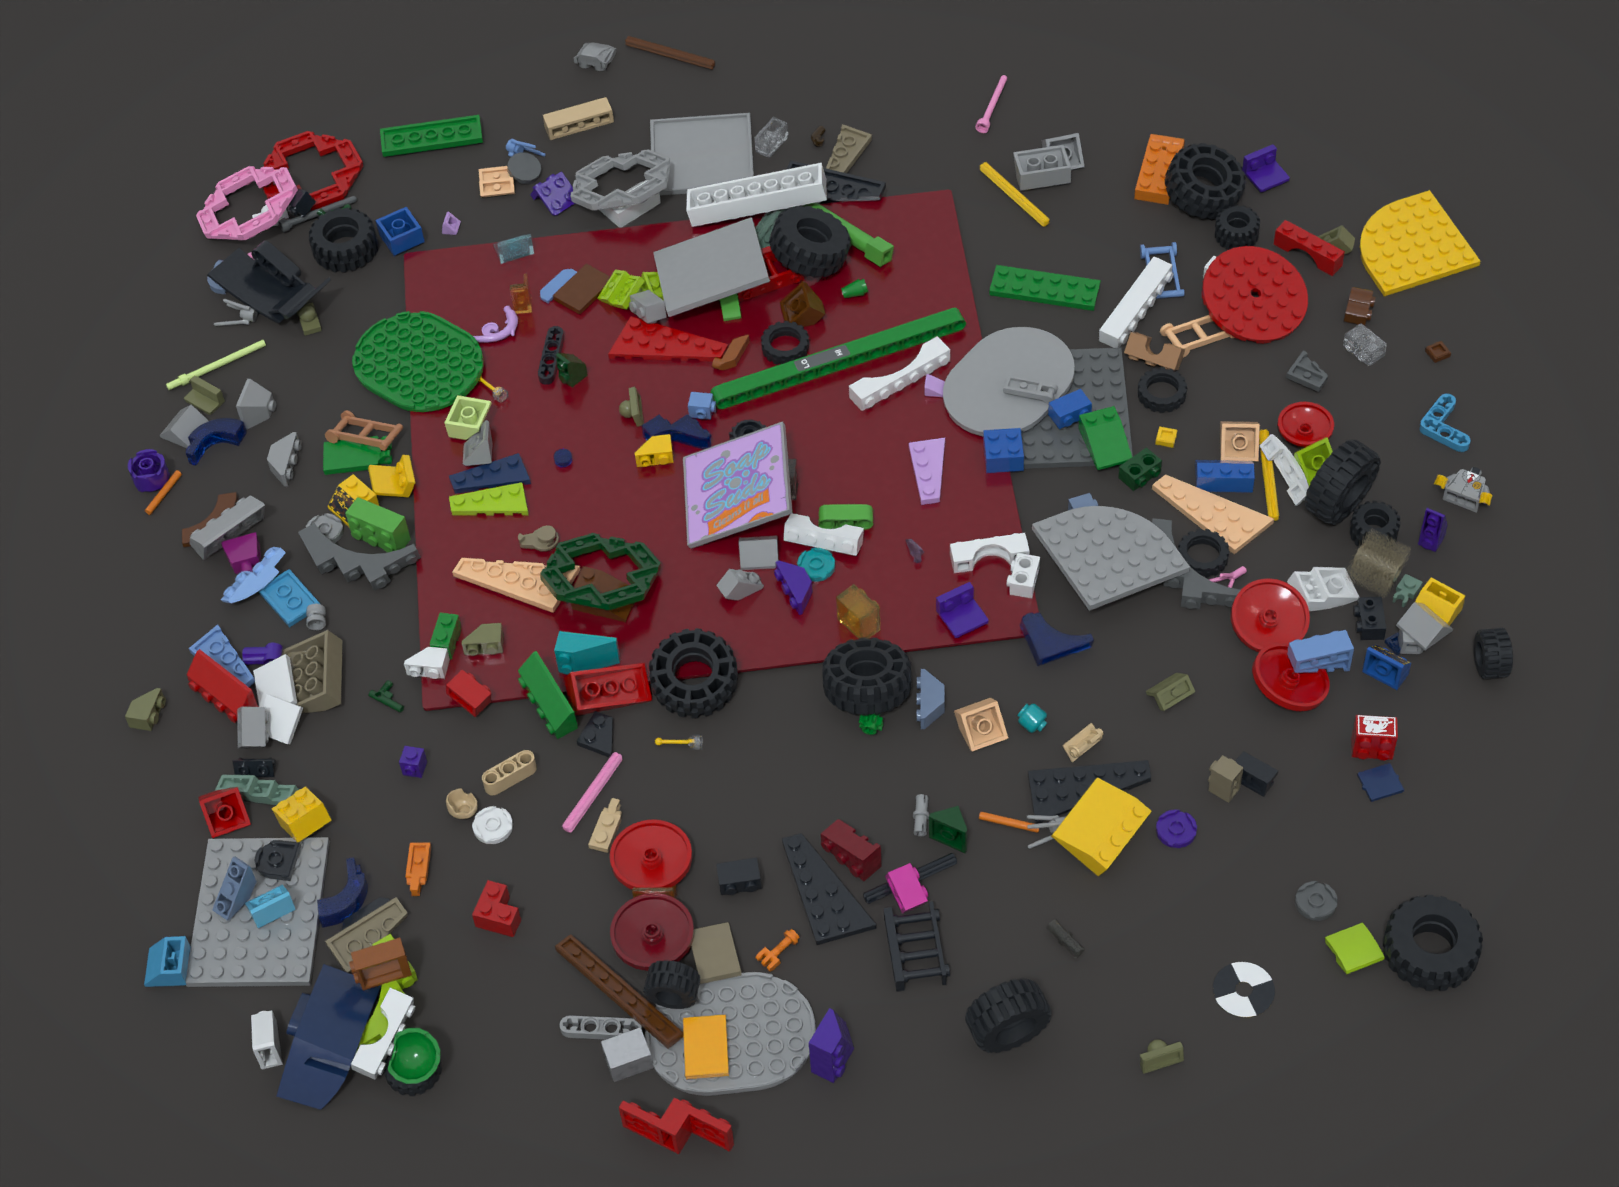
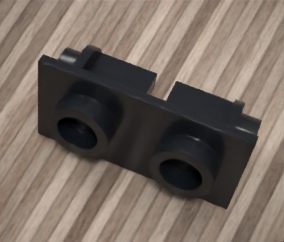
M240 757L239 759L232 760L235 775L275 776L273 767H276V760L272 759V757L258 760Z

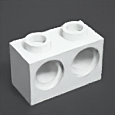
M1017 553L1016 560H1012L1010 571H1013L1012 575H1008L1007 586L1010 587L1009 595L1033 597L1040 569L1039 556Z

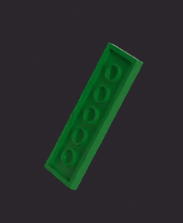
M479 115L380 129L383 157L483 143Z
M996 265L989 295L1094 311L1101 280Z

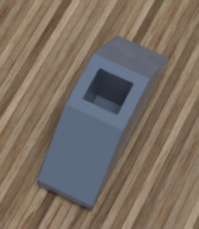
M921 669V677H917V689H921V693H917V705H921V710H917V721H921V729H926L945 713L944 684L927 670Z
M236 856L231 860L212 909L226 920H230L250 899L256 884L251 867Z

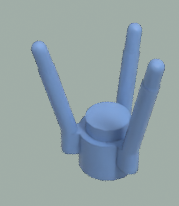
M513 138L506 144V150L509 151L508 156L510 157L523 152V150L545 156V153L532 149L536 148L535 145L517 141Z

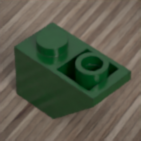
M556 354L558 376L562 383L573 387L588 376L586 364L574 354Z

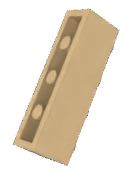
M606 97L543 115L544 127L550 140L614 122L613 112Z

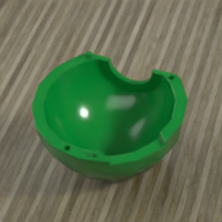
M407 1028L395 1035L393 1055L388 1066L389 1073L396 1080L406 1084H417L429 1079L438 1069L441 1051L437 1040L429 1032L420 1028Z

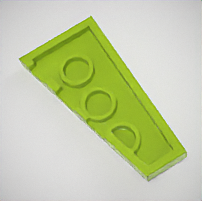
M522 482L449 496L452 515H477V513H485L486 515H494V513H505V515L522 513V515H528Z

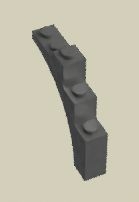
M1153 518L1152 523L1161 529L1174 544L1172 520ZM1191 567L1189 572L1164 581V586L1183 588L1181 607L1188 609H1200L1201 603L1232 607L1237 594L1240 592V589L1225 587L1208 580Z
M315 523L298 532L321 574L332 571L336 566H339L347 582L356 580L365 574L374 591L385 587L391 582L388 575L397 573L401 568L414 564L421 558L414 544L400 550L381 554L353 552L331 542L321 533Z

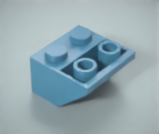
M186 936L164 937L149 948L144 982L145 987L187 985L186 977L191 946Z

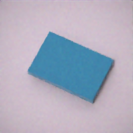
M290 569L275 577L258 591L289 628L307 617L306 609L309 605L320 604Z

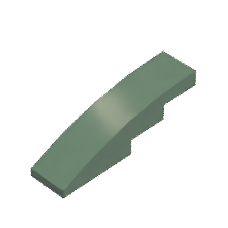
M222 775L215 789L216 791L238 787L242 800L277 805L299 790L296 785H279L275 780H258L255 775Z

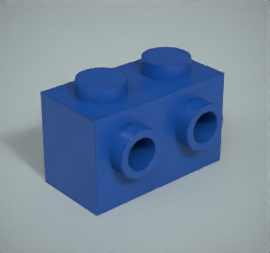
M1081 389L1049 402L1048 415L1059 429L1079 421V415L1092 412V403Z

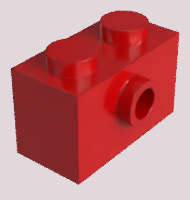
M461 670L446 685V694L474 717L491 703V690L486 685H481L471 673H466L464 670Z

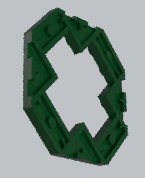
M591 533L558 543L555 553L551 554L546 568L542 569L540 573V580L559 601L612 610L644 600L661 569V563L642 542L636 541L631 544L626 543L625 539L616 537L606 539L601 538L600 534ZM599 549L609 559L627 554L639 568L638 570L626 573L627 580L631 585L601 594L593 584L574 589L562 573L575 569V562L571 558Z

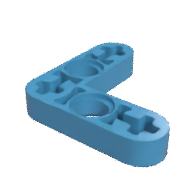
M1442 394L1421 420L1420 431L1422 434L1458 452H1465L1469 449L1470 437L1443 423L1454 410L1456 398L1451 394ZM1434 412H1439V413H1441L1443 416H1441V417H1436V416L1433 415V413H1434ZM1447 432L1450 436L1444 437L1440 433Z

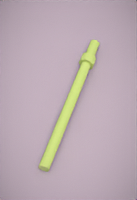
M264 340L256 342L189 374L184 373L178 376V379L167 383L166 386L168 390L180 385L184 386L189 383L194 375L197 377L202 376L263 348L266 344Z

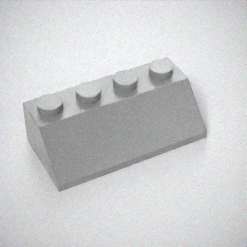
M251 495L246 499L245 497L241 498L236 503V506L231 509H225L220 517L208 521L203 529L195 530L191 534L190 545L203 560L207 559L222 548L221 542L237 538L264 519V503Z

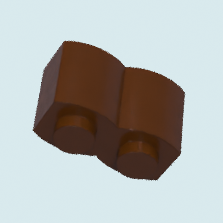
M1352 287L1345 313V322L1365 326L1366 321H1370L1373 310H1369V308L1374 307L1376 298L1373 297V291Z

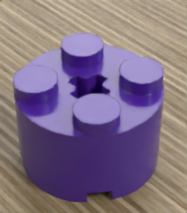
M141 450L128 462V470L132 481L140 492L161 490L169 480L170 474L165 459L156 450Z

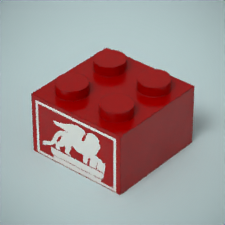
M1356 715L1351 736L1352 757L1393 760L1398 739L1397 717Z

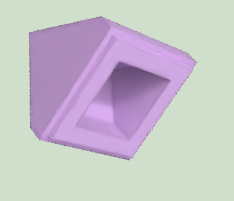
M449 211L446 213L442 225V234L456 235L461 221Z

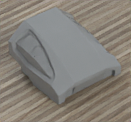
M585 43L577 56L574 57V63L579 62L581 68H589L593 65L597 71H603L612 62L617 50L605 44Z

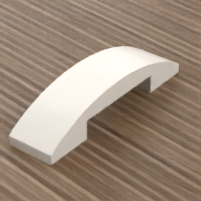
M1271 434L1260 445V448L1268 461L1273 460L1290 487L1287 490L1294 504L1298 506L1305 499L1307 489L1309 488L1306 477L1288 448L1276 436Z

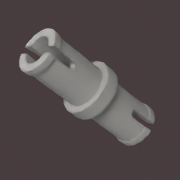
M924 794L916 796V808L913 812V818L915 819L913 833L917 835L918 832L919 837L927 834V820L929 819V797L926 795L924 799Z

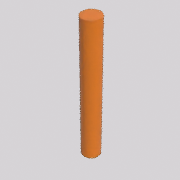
M176 470L145 509L148 515L152 514L181 477L182 473Z
M980 812L979 819L1036 833H1039L1040 828H1027L1028 825L1034 823L986 812Z

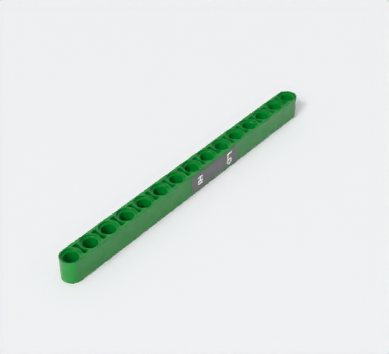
M951 308L717 385L711 389L710 394H713V400L716 401L717 408L725 409L928 342L937 336L940 338L958 332L966 326V321L958 308Z

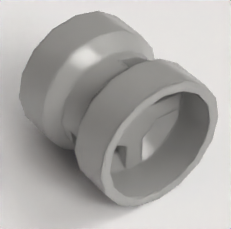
M311 604L307 607L306 615L308 618L306 619V625L309 629L321 630L325 627L326 619L324 616L326 609L323 605Z

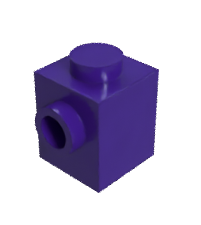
M404 746L399 760L402 774L422 778L428 762L424 749Z

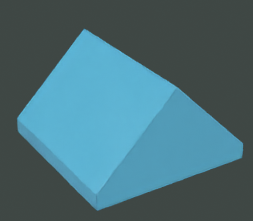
M283 884L245 903L257 928L296 910L291 896Z

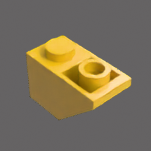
M670 434L652 436L635 452L637 467L674 463Z

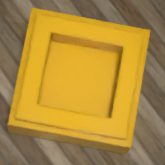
M1159 427L1155 445L1174 448L1178 430Z

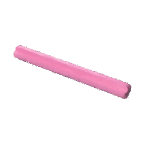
M614 752L563 823V830L569 833L574 830L623 760L621 754Z

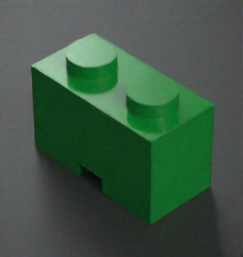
M439 613L430 641V647L447 648L450 659L453 658L456 648L455 644L459 639L462 629L459 615Z

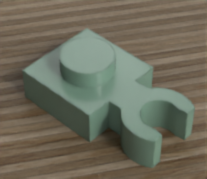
M1405 574L1396 587V593L1393 596L1392 602L1395 603L1397 599H1402V607H1405L1408 603V598H1415L1423 582Z

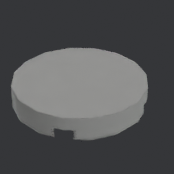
M326 513L322 516H314L306 525L308 527L315 523L321 533L333 543L340 540L343 535L342 522L333 514Z

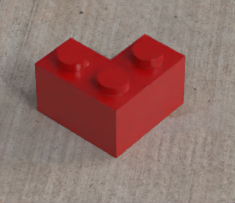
M487 880L472 914L475 927L510 937L515 936L521 922V917L517 907L507 905L510 899L507 885Z

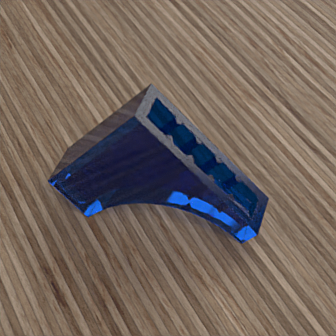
M1031 612L1024 615L1019 625L1037 666L1091 648L1094 642L1091 634L1074 636L1057 631L1044 620L1040 612L1035 614Z

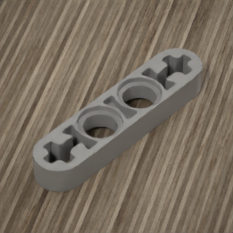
M566 1016L560 1021L561 1033L568 1038L609 1039L623 1034L621 1033V1025L624 1026L623 1033L629 1032L633 1026L636 1029L641 1027L642 1030V1026L632 1018ZM572 1023L573 1026L570 1028V1030H567L566 1027H568V1025ZM579 1023H581V1031L578 1030ZM592 1023L597 1026L592 1032L585 1030V1026ZM613 1024L618 1027L613 1033L606 1031V1027Z

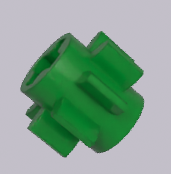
M860 714L858 723H860L859 728H862L865 734L874 735L877 730L882 731L884 722H882L883 717H880V714H869L868 716Z

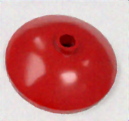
M1296 402L1288 405L1281 411L1278 418V429L1288 442L1297 446L1307 447L1325 437L1329 439L1334 430V420L1330 412L1321 405L1312 402Z

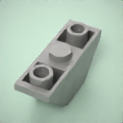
M292 432L272 444L267 457L270 471L284 486H288L289 480L293 478V467L297 464V453L301 450V440L298 439L297 432Z

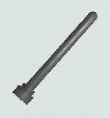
M351 196L324 206L322 209L326 213L329 210L344 207L346 204L355 203L357 198L356 196ZM319 209L308 212L305 217L298 216L292 219L282 218L278 220L282 232L290 231L293 225L319 216L317 214Z

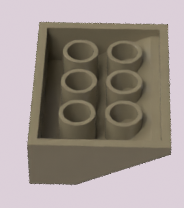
M326 630L283 650L282 656L286 654L290 657L297 698L296 705L303 707L302 713L326 711L341 704L342 640Z

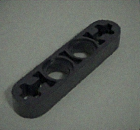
M553 326L547 331L538 369L539 381L544 385L551 384L555 380L558 368L556 365V354L561 353L564 342V333L561 327ZM552 346L557 347L554 351L548 350ZM547 360L554 361L552 364L545 363Z

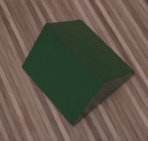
M959 806L930 813L929 838L966 854L967 827Z

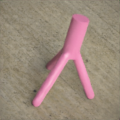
M1242 566L1232 573H1221L1220 577L1209 580L1217 582L1229 579L1228 587L1232 588L1235 579L1245 574L1247 570Z

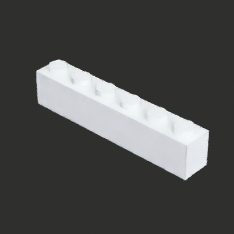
M1156 257L1151 259L1099 330L1100 342L1113 348H1119L1122 344L1126 343L1130 332L1135 331L1139 320L1145 317L1147 309L1153 306L1158 294H1162L1166 283L1172 280V264Z

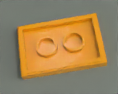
M726 1015L683 1018L686 1079L729 1076Z

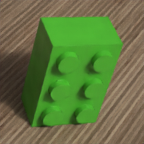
M357 497L345 513L351 535L357 540L361 539L368 542L371 546H377L386 552H392L405 548L411 540L404 516Z

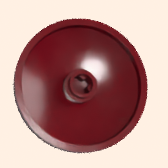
M649 893L634 897L619 908L611 923L610 938L615 953L624 963L633 968L648 971L649 966L652 963H656V961H680L692 945L694 925L690 912L680 901L665 894Z

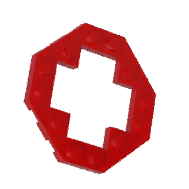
M306 131L276 142L273 152L267 156L263 167H273L274 170H279L281 167L288 169L289 166L284 157L315 146L320 156L336 151L345 168L331 173L335 182L334 185L310 193L311 197L316 201L310 209L313 211L344 199L363 168V162L351 140H337L334 136L324 134L319 136L315 135L314 132ZM274 181L267 186L261 187L267 199L280 193Z

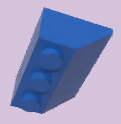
M1195 460L1197 488L1207 492H1253L1255 477L1254 463L1252 461Z

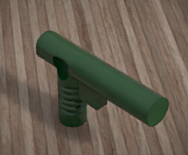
M387 680L378 692L374 690L369 692L368 696L400 713L404 710L403 705L391 699L393 697V694L389 692L393 686L391 681Z

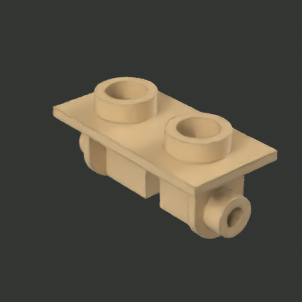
M1090 723L1062 746L1071 762H1074L1099 742L1104 733L1100 728L1095 729L1093 724Z

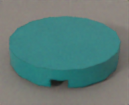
M815 547L807 552H802L798 557L797 566L804 567L811 581L819 582L826 580L834 573L835 559L828 550Z

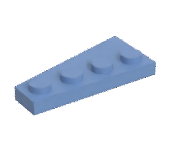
M216 625L189 648L190 653L194 656L199 649L248 687L255 682L254 677L240 659L238 653L233 649L219 625Z

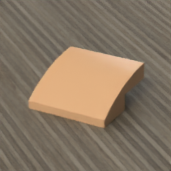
M507 166L479 169L481 198L515 194L513 177L509 176Z

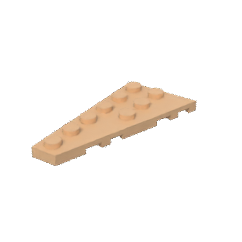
M461 558L453 570L454 577L553 613L561 602L553 596L540 580V573L542 569L546 568L543 563L516 561L514 563H504L502 560L485 562L484 559ZM575 566L574 570L562 573L570 584L573 583L580 572V566Z

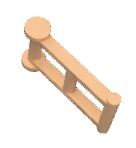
M1209 315L1175 327L1168 323L1160 329L1161 335L1167 336L1173 345L1185 349L1183 358L1192 349L1227 337L1235 338L1225 331L1207 336L1200 325L1213 321ZM1193 328L1200 339L1182 345L1175 334Z

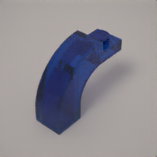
M220 418L208 421L193 430L188 436L190 445L186 449L189 464L196 466L205 451L212 445L229 443L239 446L247 434L244 422L232 418Z
M354 857L346 859L348 882L345 888L333 897L317 900L318 916L322 928L344 922L345 918L362 907L366 899L368 883L365 874L362 873L361 865L356 864Z

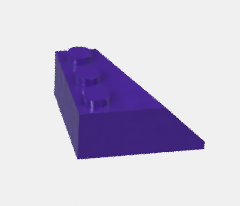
M829 1008L808 1044L811 1072L834 1083L837 1077L843 1075L846 1067L845 1064L852 1054L854 1046L846 1022L833 1009Z

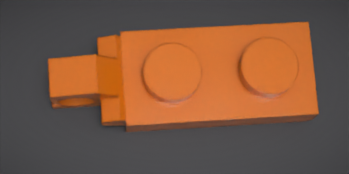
M410 843L405 877L407 885H410L411 896H420L421 885H426L431 843Z

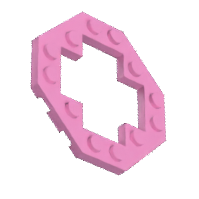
M248 166L219 181L215 186L217 190L214 194L209 195L204 203V209L199 210L196 217L206 238L247 240L275 225L298 189L287 168L281 167L279 170H274L273 167L255 169L254 166ZM254 180L259 188L267 186L273 181L275 182L280 193L265 201L269 209L268 211L241 225H238L235 218L219 224L214 212L222 210L225 206L229 205L226 195L235 192L245 185H249Z

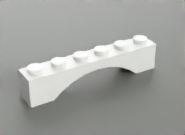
M937 336L924 343L917 357L904 369L883 377L862 378L849 385V398L861 411L870 408L875 403L888 398L891 394L902 390L926 374H930L937 368L950 362V349Z

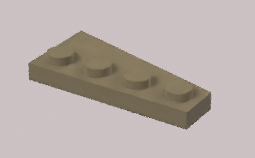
M842 124L841 133L838 135L836 146L833 148V154L828 161L826 169L847 173L872 141V135Z
M397 897L326 940V945L343 970L351 974L352 971L349 964L350 961H353L351 952L371 947L372 944L389 935L408 916V913Z

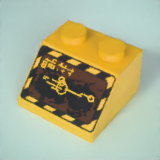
M353 474L338 485L328 505V509L349 527L345 513L357 497L378 506L379 503L377 495Z

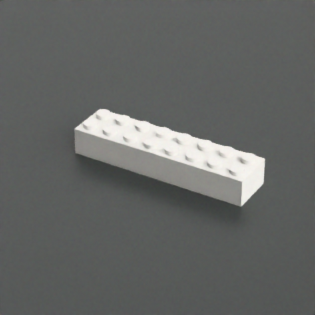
M822 163L687 189L686 211L691 225L694 227L815 202L819 203L827 200L826 176Z

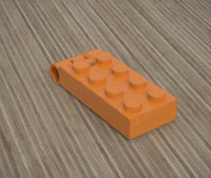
M1156 134L1150 135L1136 184L1134 199L1169 205L1171 196L1168 195L1166 190L1165 174L1175 154L1184 148L1185 139Z

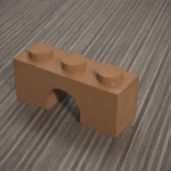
M1137 332L1130 333L1124 353L1129 354L1128 358L1137 361L1141 358L1146 360L1145 363L1151 366L1158 364L1165 367V369L1179 370L1185 352L1184 348L1166 343L1159 354H1154L1150 349L1152 337Z

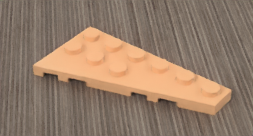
M1164 475L1152 485V490L1201 529H1209L1211 532L1215 531L1219 533V536H1223L1225 542H1228L1229 551L1233 554H1236L1274 523V519L1168 475Z

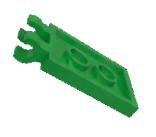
M372 436V437H370V438L379 439L378 436ZM338 440L337 443L324 442V474L368 470L369 465L391 464L392 456H390V450L392 449V443L385 451L381 452L379 447L345 440Z

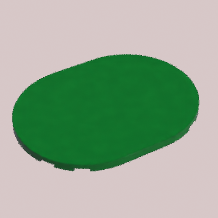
M420 311V313L401 312L397 313L394 317L378 321L361 336L355 346L356 350L352 357L356 377L366 389L401 409L413 412L435 411L454 404L457 395L465 397L475 387L484 367L482 350L477 340L470 333L440 316Z

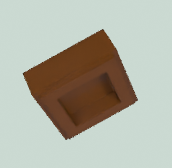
M1442 341L1425 348V352L1434 363L1451 356V352Z

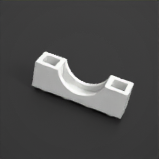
M792 513L785 523L784 541L857 556L863 544L864 528L845 524L836 529H824L815 526L808 516Z
M1014 533L1012 535L950 544V558L954 573L973 571L976 562L986 556L1002 557L1011 565L1012 560H1016L1017 553L1030 554L1025 533Z
M392 988L389 989L380 1006L381 1013L388 1021L387 1032L381 1040L374 1044L360 1045L351 1063L352 1070L376 1080L378 1074H383L387 1064L384 1062L388 1055L391 1056L393 1054L395 1035L405 1030L406 1025H404L407 1017L411 1018L416 1006H414L412 997Z

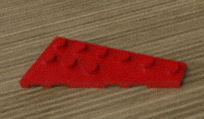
M631 316L608 356L609 359H615L618 356L625 357V359H632V357H642L644 360H672V358H681V361L699 359V361L713 362L715 357L723 358L728 349V344L660 324L646 323L642 319Z

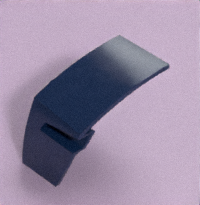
M323 964L311 995L302 992L290 1019L286 1034L294 1036L276 1097L320 1110L332 1099L347 1076L381 985L362 990L361 984H356L354 975Z

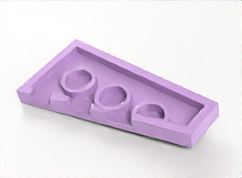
M945 438L909 443V451L921 505L940 502Z

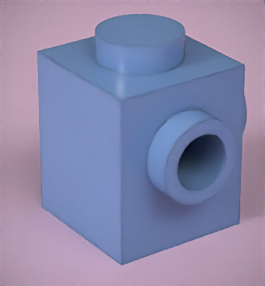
M691 392L688 402L689 417L711 419L712 412L716 411V401H713V394Z

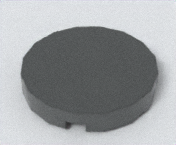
M520 152L510 157L507 164V172L510 177H513V180H518L517 182L521 184H529L536 181L539 177L541 164L535 156Z
M1311 881L1299 887L1295 896V905L1298 912L1305 918L1321 921L1328 919L1334 914L1337 908V895L1328 884Z

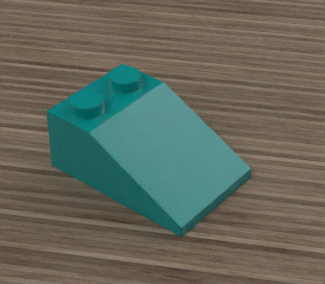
M559 631L554 649L559 673L568 675L570 672L600 669L620 663L617 638Z

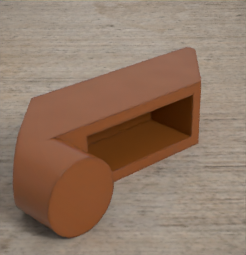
M749 335L733 339L723 358H714L712 367L719 370L735 367L750 342Z

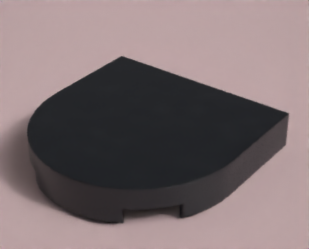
M273 840L264 847H260L254 859L258 872L269 879L291 881L301 848L300 842Z

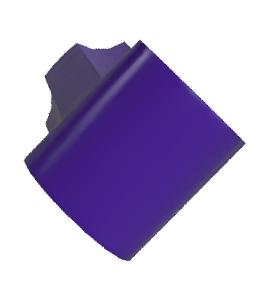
M273 642L268 643L266 647H245L242 652L244 664L265 665L281 657L283 647Z

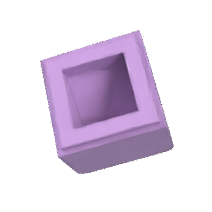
M926 374L925 396L943 397L945 381Z

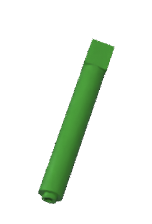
M816 202L802 206L819 208L826 213L829 212L836 219L838 218L842 225L847 228L851 239L850 244L865 253L864 257L876 265L882 266L892 260L894 246L879 236L873 238Z

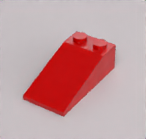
M645 663L570 672L564 678L568 701L575 716L652 701Z

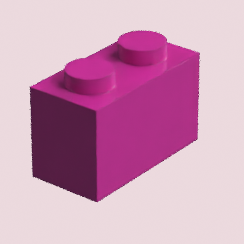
M911 863L886 874L885 878L902 914L920 907L928 901L927 890L924 886L920 885L918 881L920 878L919 873L915 867L912 868Z

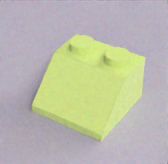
M457 395L445 421L448 436L466 440L479 432L492 402Z

